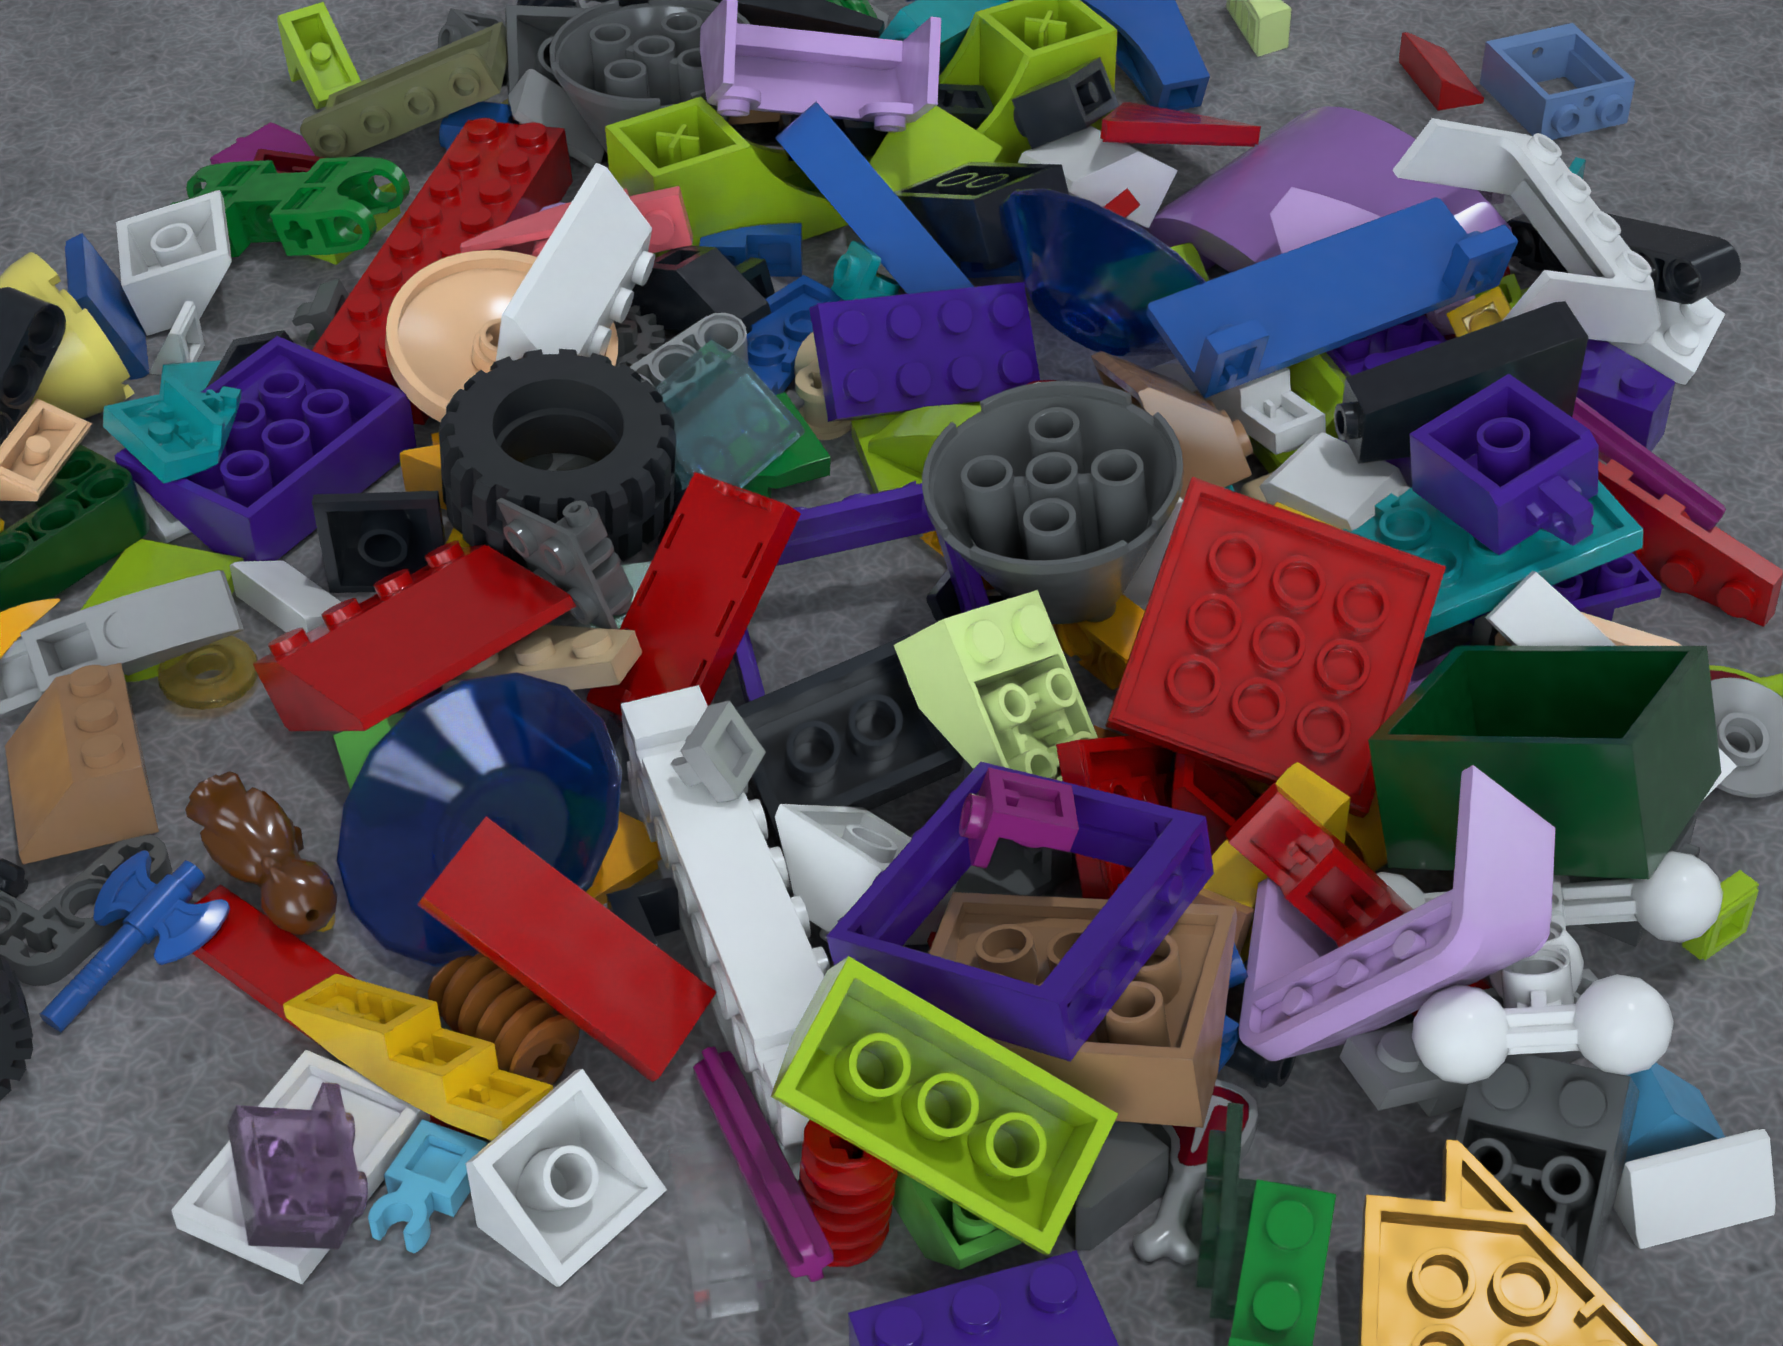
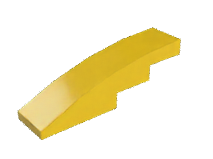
M334 974L283 1004L285 1017L338 1060L393 1096L449 1125L490 1141L494 1140L554 1089L551 1084L500 1070L493 1042L442 1028L436 1001L340 974Z

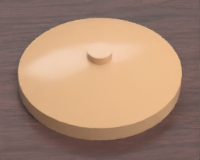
M503 250L471 251L452 255L431 263L418 271L396 294L387 317L385 350L388 366L394 380L408 399L431 418L441 423V419L446 414V406L453 395L459 389L464 390V384L480 370L485 373L491 371L490 367L496 362L502 314L537 257ZM613 321L609 328L612 330L610 342L604 356L612 361L613 366H616L618 337Z

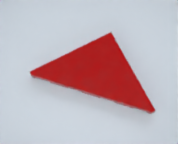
M1123 102L1102 119L1100 139H1103V142L1255 147V144L1259 145L1261 126L1138 103Z
M1133 736L1083 739L1056 744L1063 782L1172 808L1174 772H1170L1175 751ZM1075 853L1082 895L1085 899L1109 900L1117 890L1118 884H1122L1133 870L1130 867Z

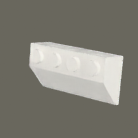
M598 163L594 165L504 310L501 317L496 361L510 356L512 361L523 358L525 352L542 349L543 354H559V349H574L579 356L590 357L592 353L604 356L610 342L612 330L609 328L613 321L622 323L625 320L634 296L632 289L634 285L644 286L647 282L655 261V254L648 252L652 227L607 167Z

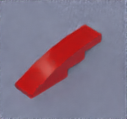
M1275 782L1225 832L1228 843L1280 886L1284 898L1336 941L1338 948L1413 910L1375 872ZM1484 978L1468 985L1481 988L1482 990L1493 988ZM1419 1010L1412 1012L1411 1014L1416 1017Z

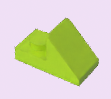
M324 2L278 15L277 22L290 79L292 82L303 81L316 109L326 107L329 95L361 82Z

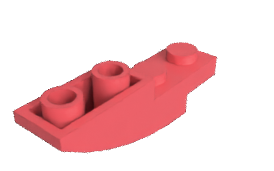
M680 186L629 196L652 227L648 252L656 253L692 245L693 234ZM623 189L629 196L628 189ZM571 202L525 216L484 232L461 243V253L503 250L538 257Z

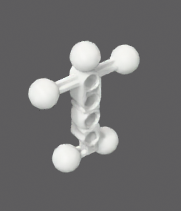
M1674 851L1666 854L1650 879H1618L1570 883L1568 876L1553 875L1552 916L1550 933L1546 943L1534 955L1489 975L1492 986L1499 996L1503 998L1504 1009L1498 1001L1481 988L1457 984L1436 991L1421 1006L1413 1021L1412 1040L1420 1060L1426 1068L1443 1081L1460 1084H1470L1489 1078L1505 1061L1507 1055L1580 1051L1586 1059L1603 1072L1630 1075L1650 1069L1666 1052L1671 1041L1674 1021L1669 1004L1657 990L1641 978L1618 974L1594 981L1578 998L1576 1004H1574L1573 994L1582 979L1584 961L1579 945L1566 931V926L1638 921L1645 930L1660 940L1681 943L1698 938L1716 922L1721 910L1723 891L1718 876L1706 863L1694 855ZM1386 872L1377 873L1413 909L1446 893H1423L1419 887L1403 875Z

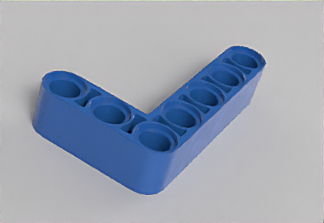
M817 101L775 137L865 245L881 258V264L907 294L974 287Z

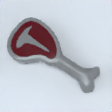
M1218 1079L1215 1082L1203 1128L1152 1124L1156 1135L1169 1147L1168 1182L1156 1220L1151 1226L1135 1234L1132 1245L1134 1251L1143 1261L1152 1262L1162 1257H1168L1182 1265H1186L1198 1260V1248L1189 1240L1185 1229L1195 1195L1204 1186L1212 1184L1230 1174L1247 1155L1254 1141L1258 1127L1256 1100L1247 1090L1233 1083Z

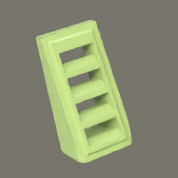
M1227 0V10L1257 57L1288 48L1291 20L1290 6L1282 0Z

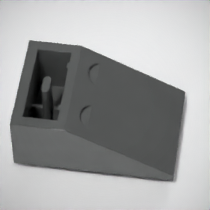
M1530 1054L1507 1055L1505 1061L1489 1078L1468 1084L1456 1140L1491 1173L1592 1277L1624 1168L1640 1091L1631 1076L1603 1072L1599 1069Z

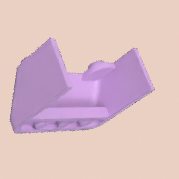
M722 0L700 28V55L706 99L709 104L717 106V113L720 115L742 117L748 116L750 110L801 115L817 101L831 118L874 122V129L878 131L902 132L906 130V123L915 122L938 105L940 17H930L905 40L898 41L737 23L738 0Z
M1474 765L1463 770L1461 774L1453 889L1339 948L1336 941L1284 898L1280 886L1274 881L1267 878L1259 882L1247 964L1248 978L1245 979L1239 1024V1037L1242 1043L1269 1061H1277L1343 1045L1349 1037L1375 1031L1419 1010L1438 990L1457 984L1468 986L1537 953L1546 943L1550 933L1555 827Z

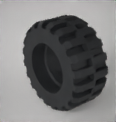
M542 349L527 351L524 353L523 358L512 361L510 356L494 362L490 367V372L485 373L480 370L464 384V390L459 389L453 395L446 406V414L441 419L439 429L443 502L446 504L447 516L452 526L463 534V540L470 546L486 544L529 570L523 556L515 551L505 537L503 528L507 523L496 502L500 498L510 501L553 523H557L564 517L563 510L568 504L580 500L585 501L589 507L597 509L608 534L607 538L611 540L614 546L613 552L623 562L642 550V542L648 545L663 529V522L670 516L674 504L677 435L674 432L675 421L670 408L663 402L662 395L647 380L641 383V376L635 370L625 364L619 367L613 366L612 361L608 357L592 353L590 357L577 355V351L574 349H559V354H543ZM551 453L575 454L596 461V463L587 467L567 471L542 470L520 462L531 457Z

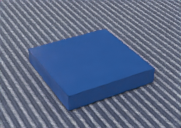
M83 233L67 240L65 257L68 293L75 299L82 310L85 308L88 310L102 329L130 375L129 379L133 380L147 376L149 374L145 331L122 288L121 282Z

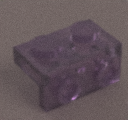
M323 1082L310 1110L236 1105L228 1123V1132L248 1246L339 1249L353 1219L362 1216L368 1197L367 1177L363 1171L357 1170L353 1152L355 1140L354 1117L352 1113L345 1112L339 1084Z

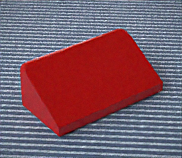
M1408 32L1402 33L1399 63L1437 111L1484 103L1483 95L1444 48Z

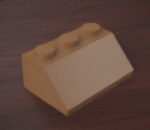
M117 663L108 666L88 665L75 670L71 674L55 677L5 745L17 842L22 865L159 832L139 731L122 664Z

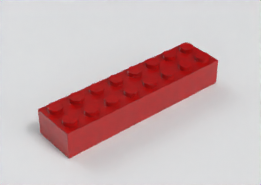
M490 118L467 120L312 351L399 388L389 369L385 350L387 317L396 294L414 274L424 267L443 258L460 254L461 243L511 221L537 213L543 207L561 202L573 182L565 128L546 127L536 122L525 124L501 123ZM410 401L413 424L425 425L430 416Z

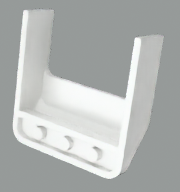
M1432 118L1392 170L1395 175L1402 179L1511 195L1568 271V273L1544 270L1502 321L1554 302L1566 301L1589 336L1588 339L1639 345L1645 344L1661 325L1654 282L1650 276L1652 272L1651 267L1642 256L1631 251L1619 235L1621 228L1611 216L1602 212L1589 196L1591 193L1589 185L1581 177L1568 169L1560 158L1562 152L1559 146L1547 136L1539 133L1530 136Z

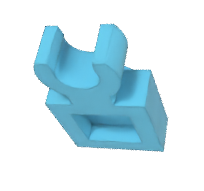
M422 1119L384 1174L388 1194L382 1196L373 1204L368 1216L372 1238L381 1240L391 1225L405 1221L409 1222L403 1231L407 1251L416 1253L422 1249L430 1238L431 1226L429 1218L434 1210L454 1217L471 1192L465 1163L488 1145V1142Z

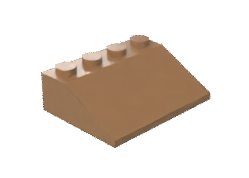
M953 892L929 954L1041 986L1108 900ZM1190 904L1071 1062L998 1039L988 1038L1118 1113L1115 1121L1203 1128L1218 1075L1237 923L1236 906Z

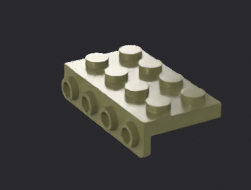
M501 21L329 95L325 110L302 121L300 127L301 135L315 156L325 158L351 157L389 139L397 138L406 132L432 121L440 120L451 113L499 94L507 63L506 27Z

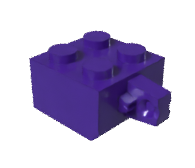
M1507 374L1410 433L1412 490L1498 556L1541 529L1546 530L1572 546L1593 534L1594 525L1591 521L1594 509L1588 500L1598 494L1599 445L1590 429L1512 375Z

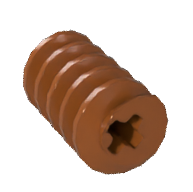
M480 952L475 956L457 957L444 965L432 978L428 990V999L437 1002L439 1016L443 1017V1020L454 1032L493 1042L500 1070L551 1085L557 1082L565 1070L568 1058L578 1043L580 1033L578 1026Z

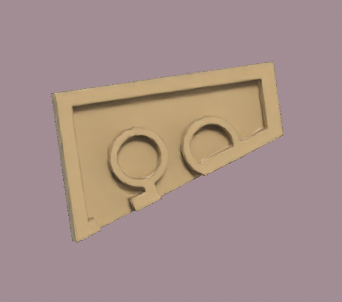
M544 625L442 685V688L450 705L619 685L641 656L642 650L635 630Z

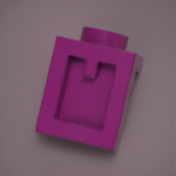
M989 767L978 795L972 793L967 795L962 807L959 823L960 836L968 838L971 866L985 869L989 864L999 837L1013 840L1025 847H1047L1070 852L1079 830L1072 785Z

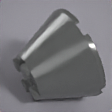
M610 0L580 12L569 19L556 32L550 45L552 72L606 153V125L698 97H702L707 102L700 55V28L719 5L718 2L712 0H648V3L619 7V0ZM737 12V23L750 24L745 17ZM709 104L717 111V106ZM721 115L727 122L729 121V119H730V117H731V116Z
M1039 382L1012 388L980 401L981 411L958 427L951 422L935 440L927 455L922 474V490L930 521L943 539L1006 600L1038 590L1051 624H1073L1086 620L1089 622H1101L1110 618L1115 612L1116 602L1124 593L1179 500L1183 486L1184 469L1180 443L1174 430L1159 412L1152 416L1145 410L1132 404L1131 394L1113 387L1090 382Z

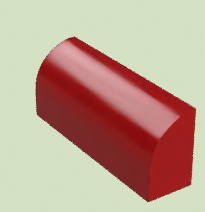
M487 816L417 904L650 1082L656 1081L662 1075L717 993Z

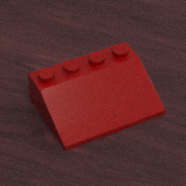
M453 541L425 555L428 565L410 575L408 569H403L376 582L373 586L377 594L367 600L358 603L356 598H351L327 609L321 614L325 623L310 632L305 633L303 627L275 638L268 643L271 653L254 662L253 666L284 726L289 731H366L573 609L576 605L572 596L486 544L461 547L459 541Z

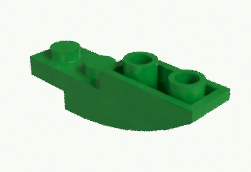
M1259 1179L1256 1180L1228 1346H1313L1336 1194Z

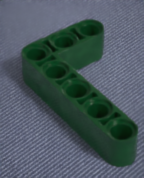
M79 444L40 499L34 501L39 508L0 533V612L25 603L52 599L142 539L149 532L151 520L133 477L127 469Z

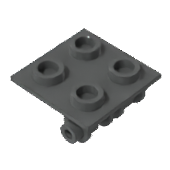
M503 498L498 499L496 502L507 523L503 528L505 537L515 551L523 556L529 570L572 596L576 607L569 610V612L582 624L588 625L592 623L604 629H619L613 616L622 615L629 610L634 590L625 574L618 555L613 552L614 546L611 540L607 538L608 534L597 509L589 507L585 501H575L564 508V517L557 523H553Z

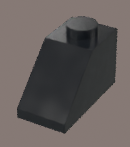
M1100 57L1038 84L1012 99L1015 107L1013 116L1016 127L1023 137H1027L1031 149L1086 129L1119 106Z

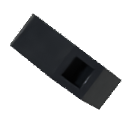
M691 245L671 249L655 258L652 271L645 285L635 284L632 289L634 296L631 307L634 305L640 306L641 316L652 313L656 315L657 325H663L664 330L685 331L704 317L713 313H728L742 320L748 334L753 329L752 324L771 313L769 303L716 247Z

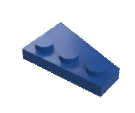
M803 275L765 299L769 303L771 313L752 324L753 329L747 334L749 370L746 378L732 388V390L753 402L783 393L795 378L794 366L797 352L802 342L813 332L809 308L818 303L844 301L830 288Z

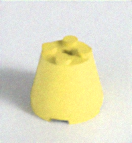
M29 252L12 263L0 276V288H15L55 304L63 310L66 318V329L62 341L29 408L38 398L81 419H85L103 412L104 406L120 403L135 394L128 384H122L130 375L102 329L86 308L82 310L65 289L59 291L55 287L61 281L58 274L41 257L33 252Z

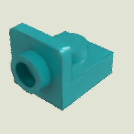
M851 241L847 252L839 258L835 266L834 283L831 290L844 301L902 295L899 293L901 286L897 281L877 273L881 258L863 243Z

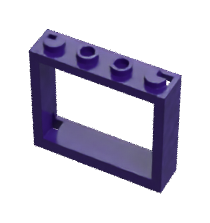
M913 481L898 489L870 495L864 493L854 494L844 498L842 501L812 508H794L801 515L776 566L936 531L961 612L964 613L990 605L981 575L943 539L930 521L925 506L922 483L916 484V481ZM747 628L733 656L745 703L765 695Z
M980 761L955 791L952 790L948 799L927 823L914 833L910 842L889 866L876 876L872 885L851 909L837 920L838 923L827 935L833 965L849 956L985 1036L1071 1062L1082 1045L1087 1041L1214 874L1206 816ZM988 767L1072 785L1079 830L1070 852L1133 868L1041 986L903 947L910 936L971 866L968 838L961 837L959 834L960 816L967 795L969 793L976 794L980 790Z

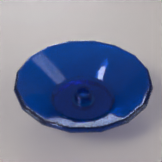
M1015 190L999 205L1001 231L1031 301L1040 315L1056 330L1092 351H1103L1113 356L1173 354L1147 317L1148 304L1206 282L1175 250L1135 222L1090 200L1055 190Z
M518 672L462 680L412 707L370 750L343 804L336 862L351 913L385 950L434 967H442L457 957L475 956L478 954L479 951L417 904L486 816L586 892L592 886L618 830L622 769L605 721L568 686Z

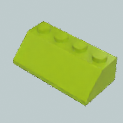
M849 956L827 970L791 1037L771 1097L1043 1255L1050 1254L1118 1116V1113Z

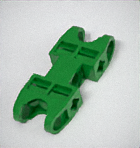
M373 157L320 158L308 172L277 173L272 160L207 165L200 168L187 181L186 190L189 199L217 190L221 191L224 198L231 257H239L251 243L281 242L287 256L331 255L363 249L376 234L377 225L374 215L387 213L389 210L397 208L409 195L410 186L404 172L390 160ZM379 175L387 178L394 185L396 193L382 192L377 187L374 176ZM201 182H206L204 189H202ZM358 224L361 227L362 234L354 233V229Z

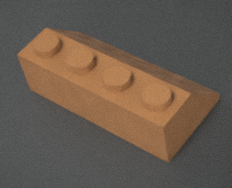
M1103 351L1091 355L1103 385L1131 394L1132 404L1145 410L1152 416L1159 412L1174 430L1180 443L1183 458L1184 477L1180 494L1182 500L1192 477L1225 488L1252 475L1245 457L1253 454V448L1242 423L1238 419L1232 422L1224 409L1217 410L1210 399L1207 401L1203 400L1197 390L1192 392L1175 379Z

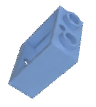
M1570 23L1486 41L1480 84L1532 136L1539 133L1553 140L1627 123L1635 80L1576 25ZM1539 47L1538 52L1535 53V54H1532L1533 51H1534V49H1536V48ZM1566 77L1578 89L1549 95L1537 83Z

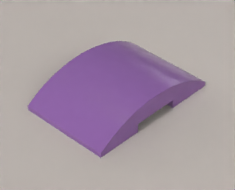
M1330 106L1312 108L1301 113L1260 141L1259 145L1251 147L1157 211L1149 228L1141 225L1142 229L1167 247L1192 243L1198 251L1205 271L1218 264L1230 273L1282 254L1270 212L1291 187L1346 202L1381 217L1437 197L1443 201L1467 234L1473 231H1480L1482 233L1506 224L1512 232L1508 223L1478 190L1398 178L1392 170L1416 140L1415 138L1374 116L1353 109Z

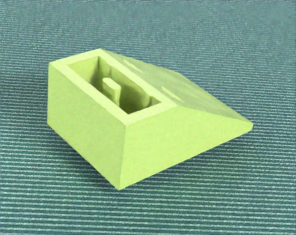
M1038 590L942 619L894 645L919 709L973 769L981 761L1062 781L1056 744L1098 738Z

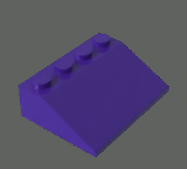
M276 336L201 391L206 393V390L212 389L215 393H219L223 386L242 389L241 401L218 464L188 477L163 484L126 448L122 449L114 457L116 464L127 469L139 486L213 552L242 557L244 561H277L317 529L312 505L313 495L361 493L400 462V452L417 448L410 400L400 388Z

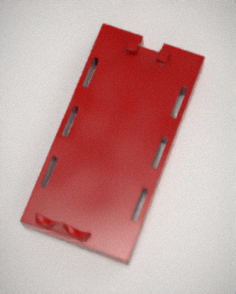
M694 472L620 627V630H635L642 654L619 685L591 688L585 701L610 713L622 715V703L699 685L707 706L711 705L801 513L783 502Z

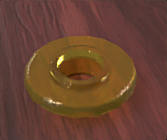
M230 635L162 662L157 670L159 688L168 700L184 708L206 710L223 707L242 698L254 686L258 674L253 663L258 661V657L248 643ZM206 671H223L213 678H195Z

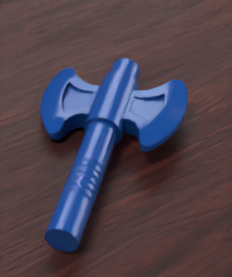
M144 850L131 856L112 872L98 894L93 919L99 926H105L115 920L125 918L122 921L123 926L39 1014L46 1024L62 1032L144 944H150L156 936L159 937V943L154 952V958L159 965L184 958L212 939L226 920L230 906L223 899L202 904L188 903L193 898L192 893L205 880V875L197 866L185 860L171 875L167 874L158 884H155L150 879L152 859L149 852Z

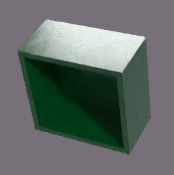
M1456 646L1368 739L1388 868L1454 871L1461 774L1463 770L1474 765L1555 827L1553 875L1650 879L1722 773L1707 646Z

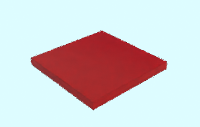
M1192 477L1183 498L1105 726L1270 786L1274 782L1276 783L1289 767L1299 762L1351 797L1348 813L1364 818L1369 813L1376 791L1368 739L1404 702L1446 566Z

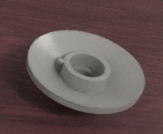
M1741 678L1712 680L1711 686L1718 746L1737 766L1717 788L1733 795L1749 798L1767 797L1783 791V698L1771 689L1750 680ZM1729 742L1735 744L1740 751L1733 748Z

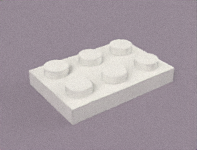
M305 1050L171 1209L176 1227L239 1257L303 1284L383 1182L385 1172L421 1120L430 1121V1115L393 1096L354 1069Z

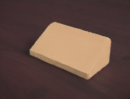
M37 398L0 446V501H38L90 431L92 423Z

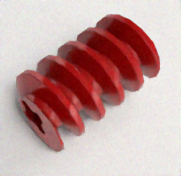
M809 1119L804 1128V1142L802 1144L798 1183L833 1250L834 1260L827 1266L851 1267L868 1261L881 1250L889 1234V1222L892 1216V1202L895 1197V1183L898 1178V1170Z

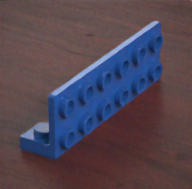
M1435 197L1150 302L1146 315L1205 399L1499 286L1518 240L1506 224L1482 233L1480 231H1473L1467 234L1443 201Z

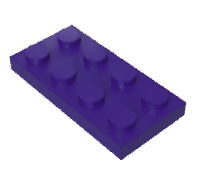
M1024 282L818 303L809 308L828 422L898 414L927 406L961 405L980 402L1000 392L1040 380Z

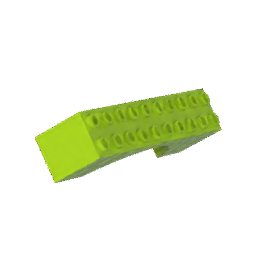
M1013 0L975 12L969 29L957 52L939 75V84L984 85L994 109L976 131L1003 147L994 163H1018L1022 153L1031 149L1027 137H1023L1016 127L1013 116L1015 107L1012 99L1038 84L1098 57L1101 58L1115 94L1117 29L1081 0ZM702 97L605 126L609 171L623 189H628L629 196L680 186L693 234V246L700 245L701 237L742 227L802 223V240L848 225L795 161H788L784 150L768 148L744 139ZM1106 114L1101 119L1093 123L1091 126L1101 131L1102 119H1104L1108 114ZM865 156L868 162H870L873 157ZM669 250L656 252L653 254H655V258H657L662 254L668 252Z

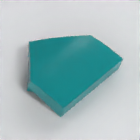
M166 376L164 379V396L157 394L104 406L103 427L163 484L204 471L219 463L241 401L242 389L223 386L219 393H215L212 389L202 393L189 390L177 377Z

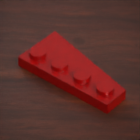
M1611 459L1607 465L1598 460V480L1643 528V548L1632 553L1657 581L1664 583L1675 592L1687 593L1717 606L1732 617L1744 618L1762 627L1768 623L1775 614L1783 581V570L1716 526L1708 531L1704 530L1691 521L1688 514L1684 511L1686 507L1669 495L1664 494L1658 500L1630 481L1633 472L1615 460Z

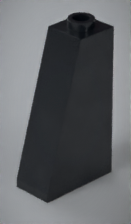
M1566 301L1554 302L1346 377L1343 401L1336 405L1334 411L1337 435L1340 440L1347 441L1358 464L1411 457L1410 433L1507 374L1512 375L1572 417L1589 336Z

